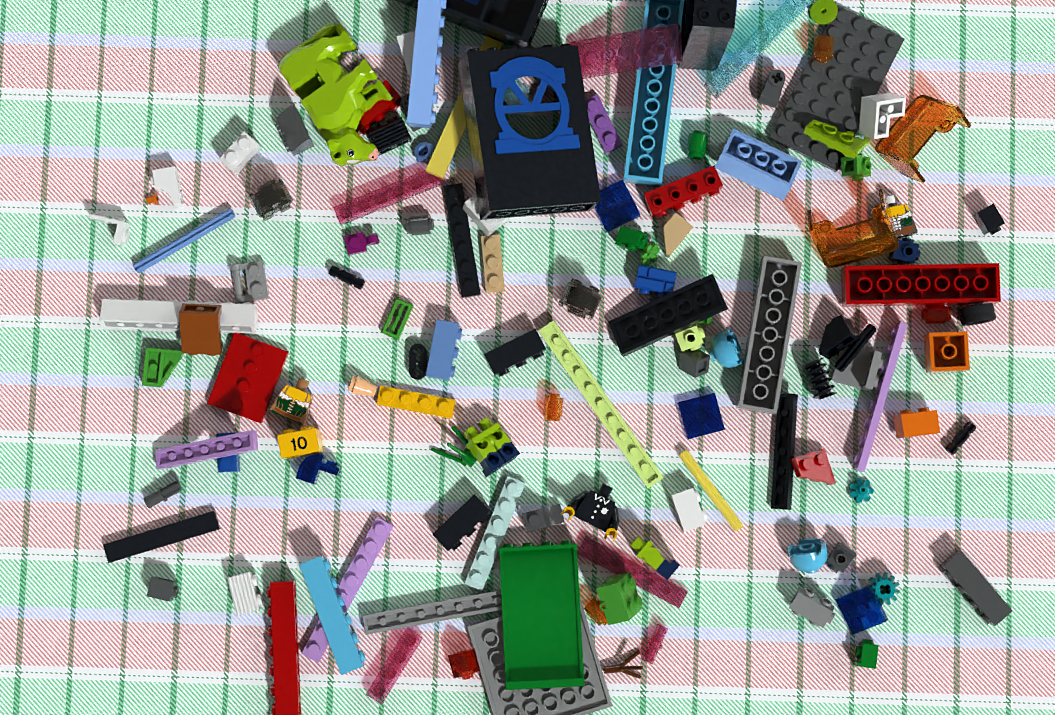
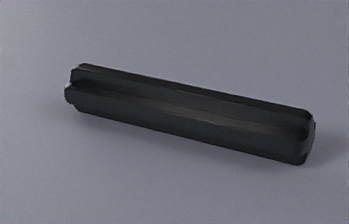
M868 324L859 335V339L851 344L834 365L838 371L843 372L877 331L875 326Z

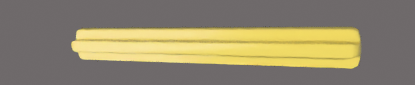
M684 450L680 453V459L733 530L738 531L742 528V522L689 451Z

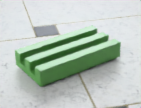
M396 298L381 333L399 340L414 305ZM398 303L402 304L390 332H388L389 324ZM405 306H407V307H408L407 312H406V314H405V316H404V318H403V321H402V323H401V325H400V328H399V330H398V332H397V335H395V334H394L395 329H396V327H397V325H398V323H399V320H400V318H401V316H402V313H403V311H404V309H405Z

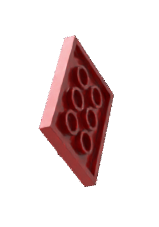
M234 333L207 404L262 424L289 352L242 334Z

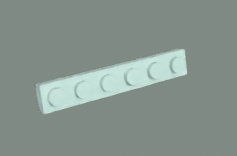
M507 476L464 583L465 585L483 591L525 486L524 482Z

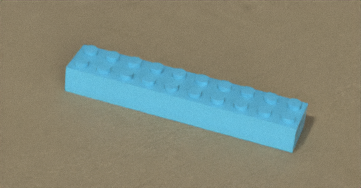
M645 0L623 175L624 183L660 187L662 184L684 0Z

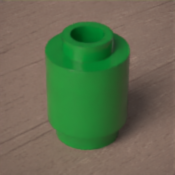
M694 130L693 133L689 134L686 151L688 158L703 159L708 140L705 132Z

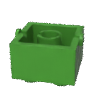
M631 572L610 576L596 588L601 602L599 607L604 611L608 625L629 621L643 608L642 599L637 593L636 581L632 577Z

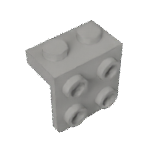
M847 346L838 353L837 361L850 346ZM861 349L843 372L834 368L832 380L836 383L866 391L873 390V387L876 388L879 376H876L877 371L883 365L884 358L881 357L882 352H869Z

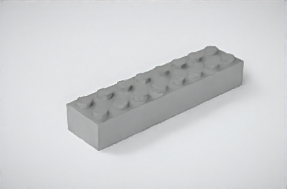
M763 256L761 258L736 409L770 415L777 414L802 262L770 256Z

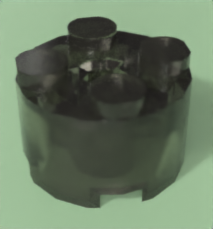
M279 179L278 183L275 180L269 181L259 186L256 194L250 193L248 196L258 216L263 218L264 221L274 217V213L278 211L282 213L291 208L290 204L293 199L282 179Z
M572 278L571 282L567 283L558 305L560 307L565 305L568 307L567 312L583 319L589 316V319L592 320L602 297L599 295L600 290L596 287L589 286L588 288L582 285L581 281Z

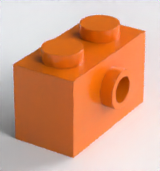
M929 407L918 408V412L912 413L911 409L902 410L900 415L893 416L896 438L940 433L937 410L930 411Z

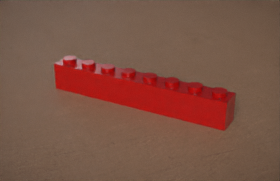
M296 580L270 582V586H267V597L271 598V606H268V617H271L272 625H269V637H272L269 653L270 657H273V664L270 665V674L274 676V684H271V695L275 696V704H272V715H302Z

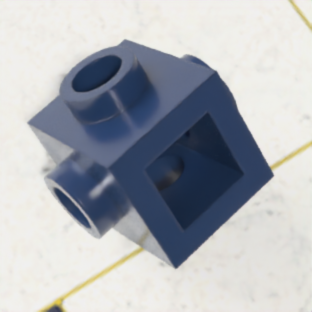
M909 238L893 240L888 259L897 261V265L913 264L915 261H918L920 256L919 244L914 243V240Z

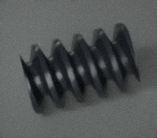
M823 358L809 362L802 367V370H809L805 374V377H811L807 383L814 384L810 391L817 392L813 399L821 400L837 394V392H831L835 385H828L832 377H825L829 370H823L827 365L826 363H820Z

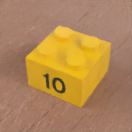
M315 426L301 427V431L297 432L293 429L283 430L282 434L277 435L282 459L324 452L320 429L315 428Z

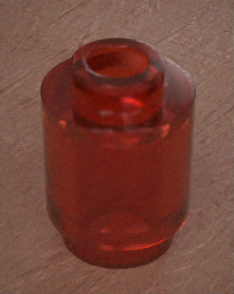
M925 305V308L921 310V318L925 320L926 324H945L951 320V309L945 305Z

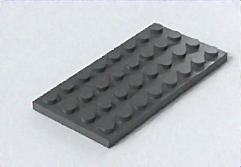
M837 5L838 13L836 18L826 25L769 136V139L834 172L838 171L841 165V158L845 156L841 152L827 147L824 143L811 139L803 133L805 127L812 120L835 126L839 132L847 133V131H850L856 136L860 124L861 98L877 94L905 38Z

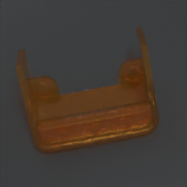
M920 95L905 109V116H900L889 128V137L879 140L875 150L880 157L902 175L924 183L926 180L918 171L919 163L914 159L935 132L947 133L956 124L970 128L972 125L957 105L927 95Z
M883 189L879 190L880 204L874 206L871 210L872 218L836 228L834 223L829 220L816 222L811 209L807 210L809 232L825 266L835 268L890 253L898 249V236L891 209Z

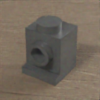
M838 542L827 558L826 562L829 564L827 567L836 574L838 571L843 573L857 554L843 543ZM839 556L844 557V561L842 563L838 562Z

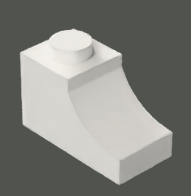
M173 166L152 170L153 176H150L152 187H155L158 192L169 194L175 207H184L178 169Z

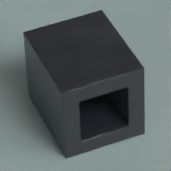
M994 203L973 215L983 235L989 232L993 235L1002 230L1000 226L1005 224Z

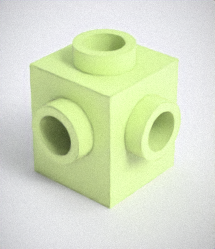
M697 324L675 333L682 351L687 349L694 351L701 348L700 344L704 343L703 338L706 337L702 326L698 327ZM688 335H694V338L690 339Z

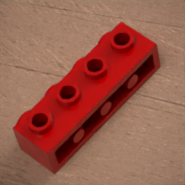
M715 165L644 193L643 199L651 218L654 216L661 218L667 215V211L672 209L674 211L683 209L685 207L684 204L689 202L692 204L698 203L706 195L713 197L719 194L723 184L716 168H714Z

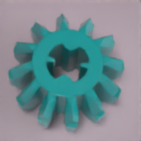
M884 572L882 576L880 573H876V579L870 577L869 580L873 584H867L866 587L872 589V591L867 592L868 596L874 595L871 600L872 602L878 600V604L882 606L884 601L887 605H890V598L894 601L897 600L894 593L899 594L900 590L895 589V587L900 584L899 582L892 583L895 580L894 576L888 578V573ZM881 585L887 586V587L885 588V589H887V591H886L885 593H884V592H881V593H880V590H882V589H879Z

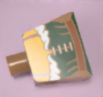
M299 377L295 388L286 384L269 411L306 426L313 399L312 395L305 393L310 382Z

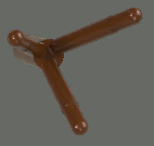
M637 650L621 664L604 666V674L622 672L640 679L641 675L629 670H642L643 666H625L640 654V650Z

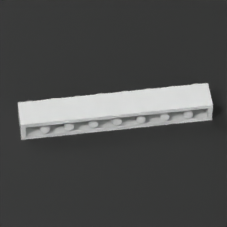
M109 298L102 299L99 320L103 328L180 331L179 311L183 303L222 306V313L220 315L221 332L256 333L258 310L256 304L249 302L234 304L232 302L214 303L212 301L201 303L192 300L177 302L175 300L157 301L155 299H148L145 301L134 298L128 300Z

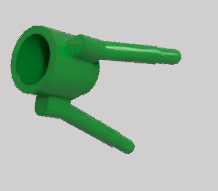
M452 426V430L466 445L468 440L455 426ZM447 443V446L459 453L460 458L431 448V451L459 462L463 466L468 465L472 467L477 460L470 452V449L465 448L462 451L451 443Z

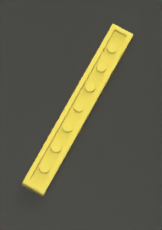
M485 36L479 51L492 47L501 50L503 43ZM462 90L426 168V172L442 179L467 127Z

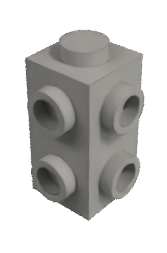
M799 587L789 606V609L795 615L809 619L808 621L817 627L821 626L824 628L825 624H830L835 616L832 602L824 597L816 596L809 588Z

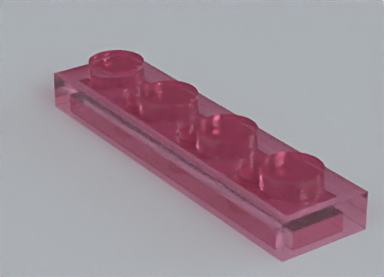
M408 627L405 629L368 689L367 696L380 704L384 703L422 641L423 636Z

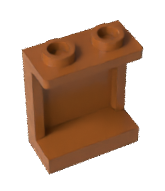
M182 304L179 311L182 353H188L189 355L207 354L209 356L221 354L223 349L220 331L221 305Z

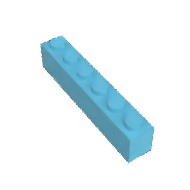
M322 555L299 564L340 674L343 675L363 667L366 657L364 651L358 648L359 638L356 631L352 632L350 627L352 620L349 613L345 614L343 608L345 601L343 596L338 595L336 590L338 583L335 576L331 577L329 569L332 568L328 558H324Z

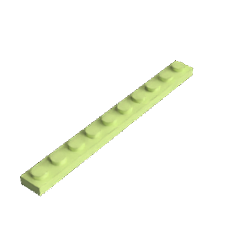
M553 320L538 330L647 489L663 479L662 474L556 322Z

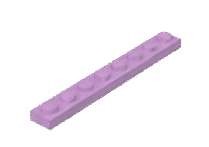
M902 322L897 323L896 326L893 325L891 329V344H888L886 347V361L883 362L879 371L882 375L880 381L878 380L876 388L874 387L876 392L875 399L870 401V416L865 419L863 425L865 433L864 436L861 435L858 442L860 450L853 459L854 470L859 472H865L908 324Z
M376 517L336 589L338 595H342L345 601V606H343L345 614L394 527L379 517ZM320 620L301 653L319 663L329 645Z

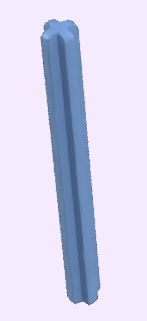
M228 208L133 264L135 271L141 273L235 218L233 210Z

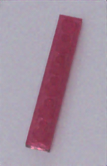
M424 170L333 208L342 226L446 184V180Z
M585 536L577 551L579 555L616 575L631 572L638 587L677 608H680L688 593L685 589Z

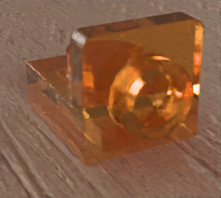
M815 35L812 59H816L819 63L831 61L834 57V37Z

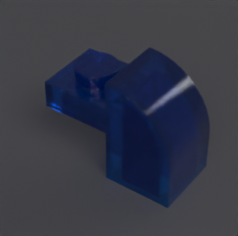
M313 454L301 462L296 479L316 484L320 471L339 476L341 468L337 467L338 463L329 460L324 463L326 455Z

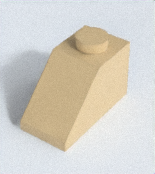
M676 212L673 216L669 214L663 221L665 226L662 229L666 258L670 257L693 228L690 223Z

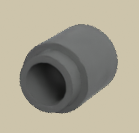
M429 215L411 216L410 219H406L407 234H412V236L431 234V230H434L433 218L430 219Z

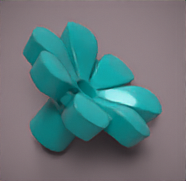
M856 478V484L850 483L848 486L852 490L849 493V497H856L855 502L859 504L863 499L868 502L870 500L869 494H873L874 489L869 488L870 482L868 480L862 482L861 478Z

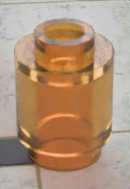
M548 393V397H544L543 415L545 420L560 421L563 413V398H560V394Z
M593 597L584 607V610L599 626L603 624L605 626L607 620L604 611L599 607L601 602Z

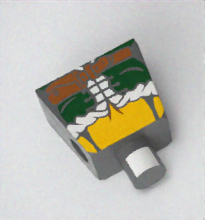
M895 195L884 197L886 208L877 211L878 242L917 234L918 230L908 205L897 206Z

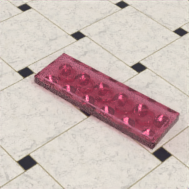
M678 23L570 42L571 46L578 45L583 79L683 63L681 27Z

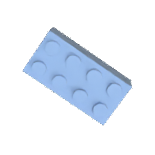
M733 128L714 168L784 201L792 187L802 161Z

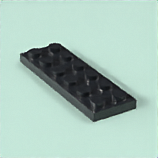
M712 273L610 320L608 323L619 351L624 357L727 310L728 307Z

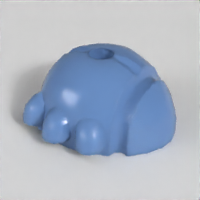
M427 140L415 145L414 155L417 162L425 163V161H430L435 148Z

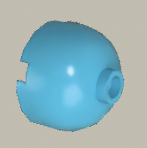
M730 328L721 331L713 338L711 343L712 350L709 351L713 361L717 360L721 366L727 368L736 367L744 363V356L740 357L739 355L740 351H742L734 332L730 333Z
M818 538L803 539L798 541L800 545L794 546V544H791L788 547L791 564L796 569L808 574L817 572L826 563L828 558L826 542L823 541L821 543Z

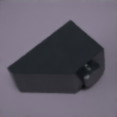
M842 315L837 316L825 326L818 351L820 355L830 359L859 339L855 328L848 318Z

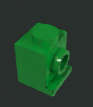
M621 226L615 244L624 250H643L647 245V235L642 231Z
M862 638L859 646H856L855 657L858 659L857 661L853 660V665L876 669L879 645L873 644L871 639Z

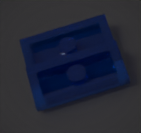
M623 179L600 190L601 203L594 207L606 233L640 217L637 206Z

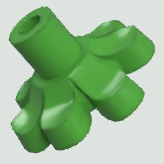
M647 244L645 249H638L641 253L642 259L640 262L642 265L649 266L651 260L655 262L658 259L655 255L660 251L658 244Z

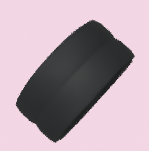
M991 303L973 305L959 310L962 326L987 323L996 319L994 305Z

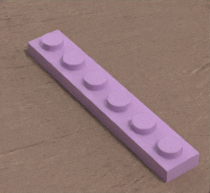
M250 430L155 450L156 469L162 470L257 451V431Z

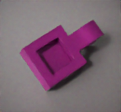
M363 232L346 235L345 242L348 255L368 252L367 246L379 244L377 234L365 237Z

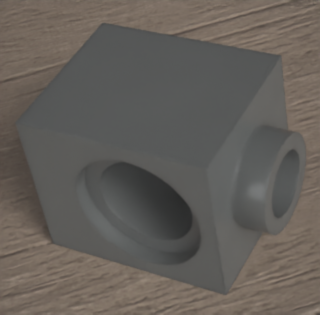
M156 576L151 577L147 597L169 602L173 601L174 598H177L179 592L178 582Z

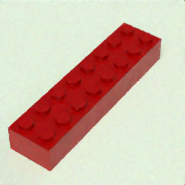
M999 263L844 266L841 269L842 307L976 305L1001 302Z

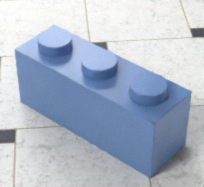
M436 320L426 377L449 381L450 377H454L455 366H452L453 359L458 357L459 348L456 347L457 340H461L463 331L459 323Z

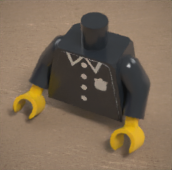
M603 483L598 493L592 490L589 492L583 491L573 497L567 507L561 512V516L564 513L569 514L568 521L574 516L606 532L605 540L608 535L613 536L612 542L616 540L619 513L615 502L608 499L613 490L612 487Z

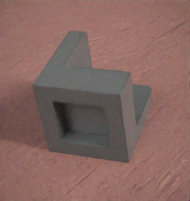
M699 349L680 352L679 369L694 378L708 373L710 355Z

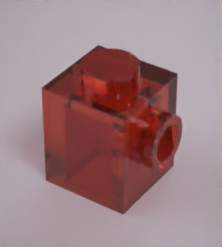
M475 648L448 655L454 678L470 679L474 677L473 673L480 671Z

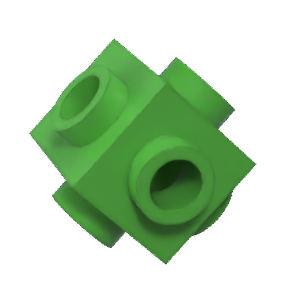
M859 153L854 159L850 157L841 158L842 177L852 178V181H863V177L871 176L870 157L862 156V153Z

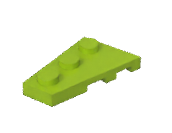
M812 120L803 132L811 139L818 140L827 147L835 149L844 156L853 159L868 145L871 139L866 136L863 139L855 137L854 133L847 131V133L839 132L835 126Z

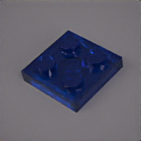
M715 393L677 403L687 440L725 430Z
M871 584L835 599L852 635L888 620Z

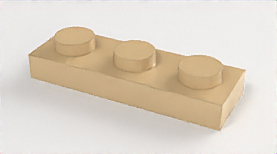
M500 234L488 237L486 235L481 236L486 293L505 292Z

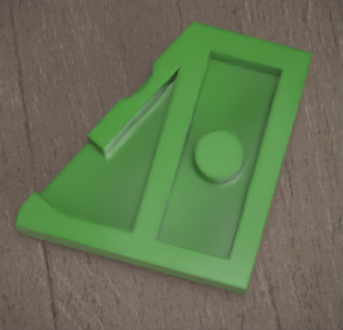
M146 347L142 386L163 388L184 353L179 350Z

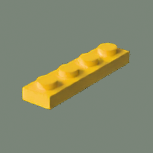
M380 386L377 405L449 419L453 417L456 402L454 399Z

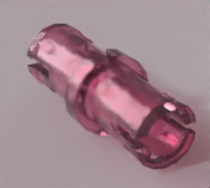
M657 623L652 638L647 642L649 645L642 660L654 664L659 649L663 647L662 642L669 628Z

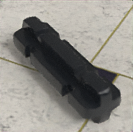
M334 265L329 270L328 274L330 276L338 277L337 279L351 286L353 284L358 289H362L365 284L364 279L356 278L355 275L340 270Z
M967 422L963 426L964 429H961L952 439V443L946 446L945 450L949 454L954 455L959 450L958 447H961L970 437L969 434L976 430V426L972 422Z

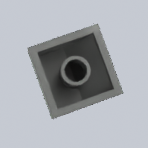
M294 104L276 117L278 124L275 126L279 134H283L286 141H283L287 152L291 151L295 156L315 147Z

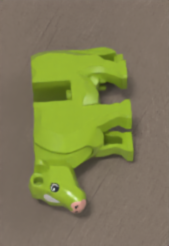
M341 23L337 26L335 24L323 26L310 39L289 51L280 60L277 67L289 86L302 99L300 102L309 113L318 131L327 141L326 144L330 149L332 161L338 166L343 167L345 165H356L363 161H375L378 159L379 151L373 143L365 141L356 132V129L364 113L372 108L377 101H390L393 98L380 79L375 84H370L363 88L367 81L378 78L365 58L349 74L340 65L339 62L344 59V55H341V52H355L358 50Z

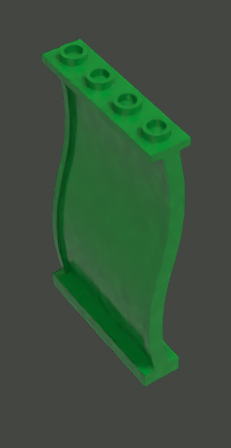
M561 541V545H553V542H542V546H534V543H522V547H515V544H503V548H499L506 690L585 686L577 544H573V541Z

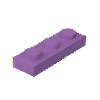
M598 94L587 99L589 122L604 153L607 154L622 147L623 144Z

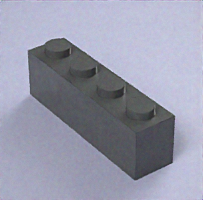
M955 551L940 564V567L943 569L941 571L948 580L952 579L956 584L954 588L961 595L964 594L968 598L967 603L972 609H977L981 613L979 617L985 624L996 626L1013 611L962 551Z

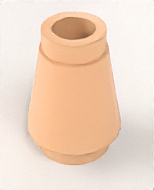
M352 376L348 391H351L352 394L374 397L378 386L360 376Z

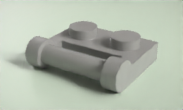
M264 261L229 266L230 272L233 275L236 295L234 297L235 304L270 299ZM243 270L246 273L249 294L247 296H243L240 271Z

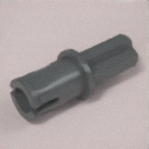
M175 481L164 488H158V491L144 497V502L150 509L162 501L166 502L167 498L182 491V487L178 481Z

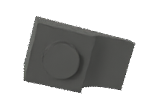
M557 504L523 513L527 532L565 523L563 515L561 516V505Z

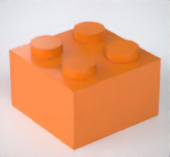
M968 331L935 332L924 335L926 373L964 372L970 370Z

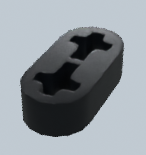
M414 344L409 351V374L414 380H422L426 376L427 350L422 344ZM417 347L424 351L423 354H420V361H416V354H413ZM416 363H420V370H423L419 377H416V374L412 372L416 370Z

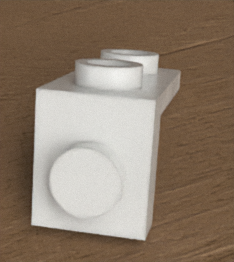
M95 212V215L89 214L88 218L93 221L117 226L113 243L125 247V243H128L130 239V225L125 222L124 218L114 216L113 219L106 218V214Z

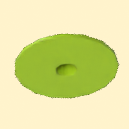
M817 0L810 9L812 20L821 25L832 22L838 13V7L833 0Z

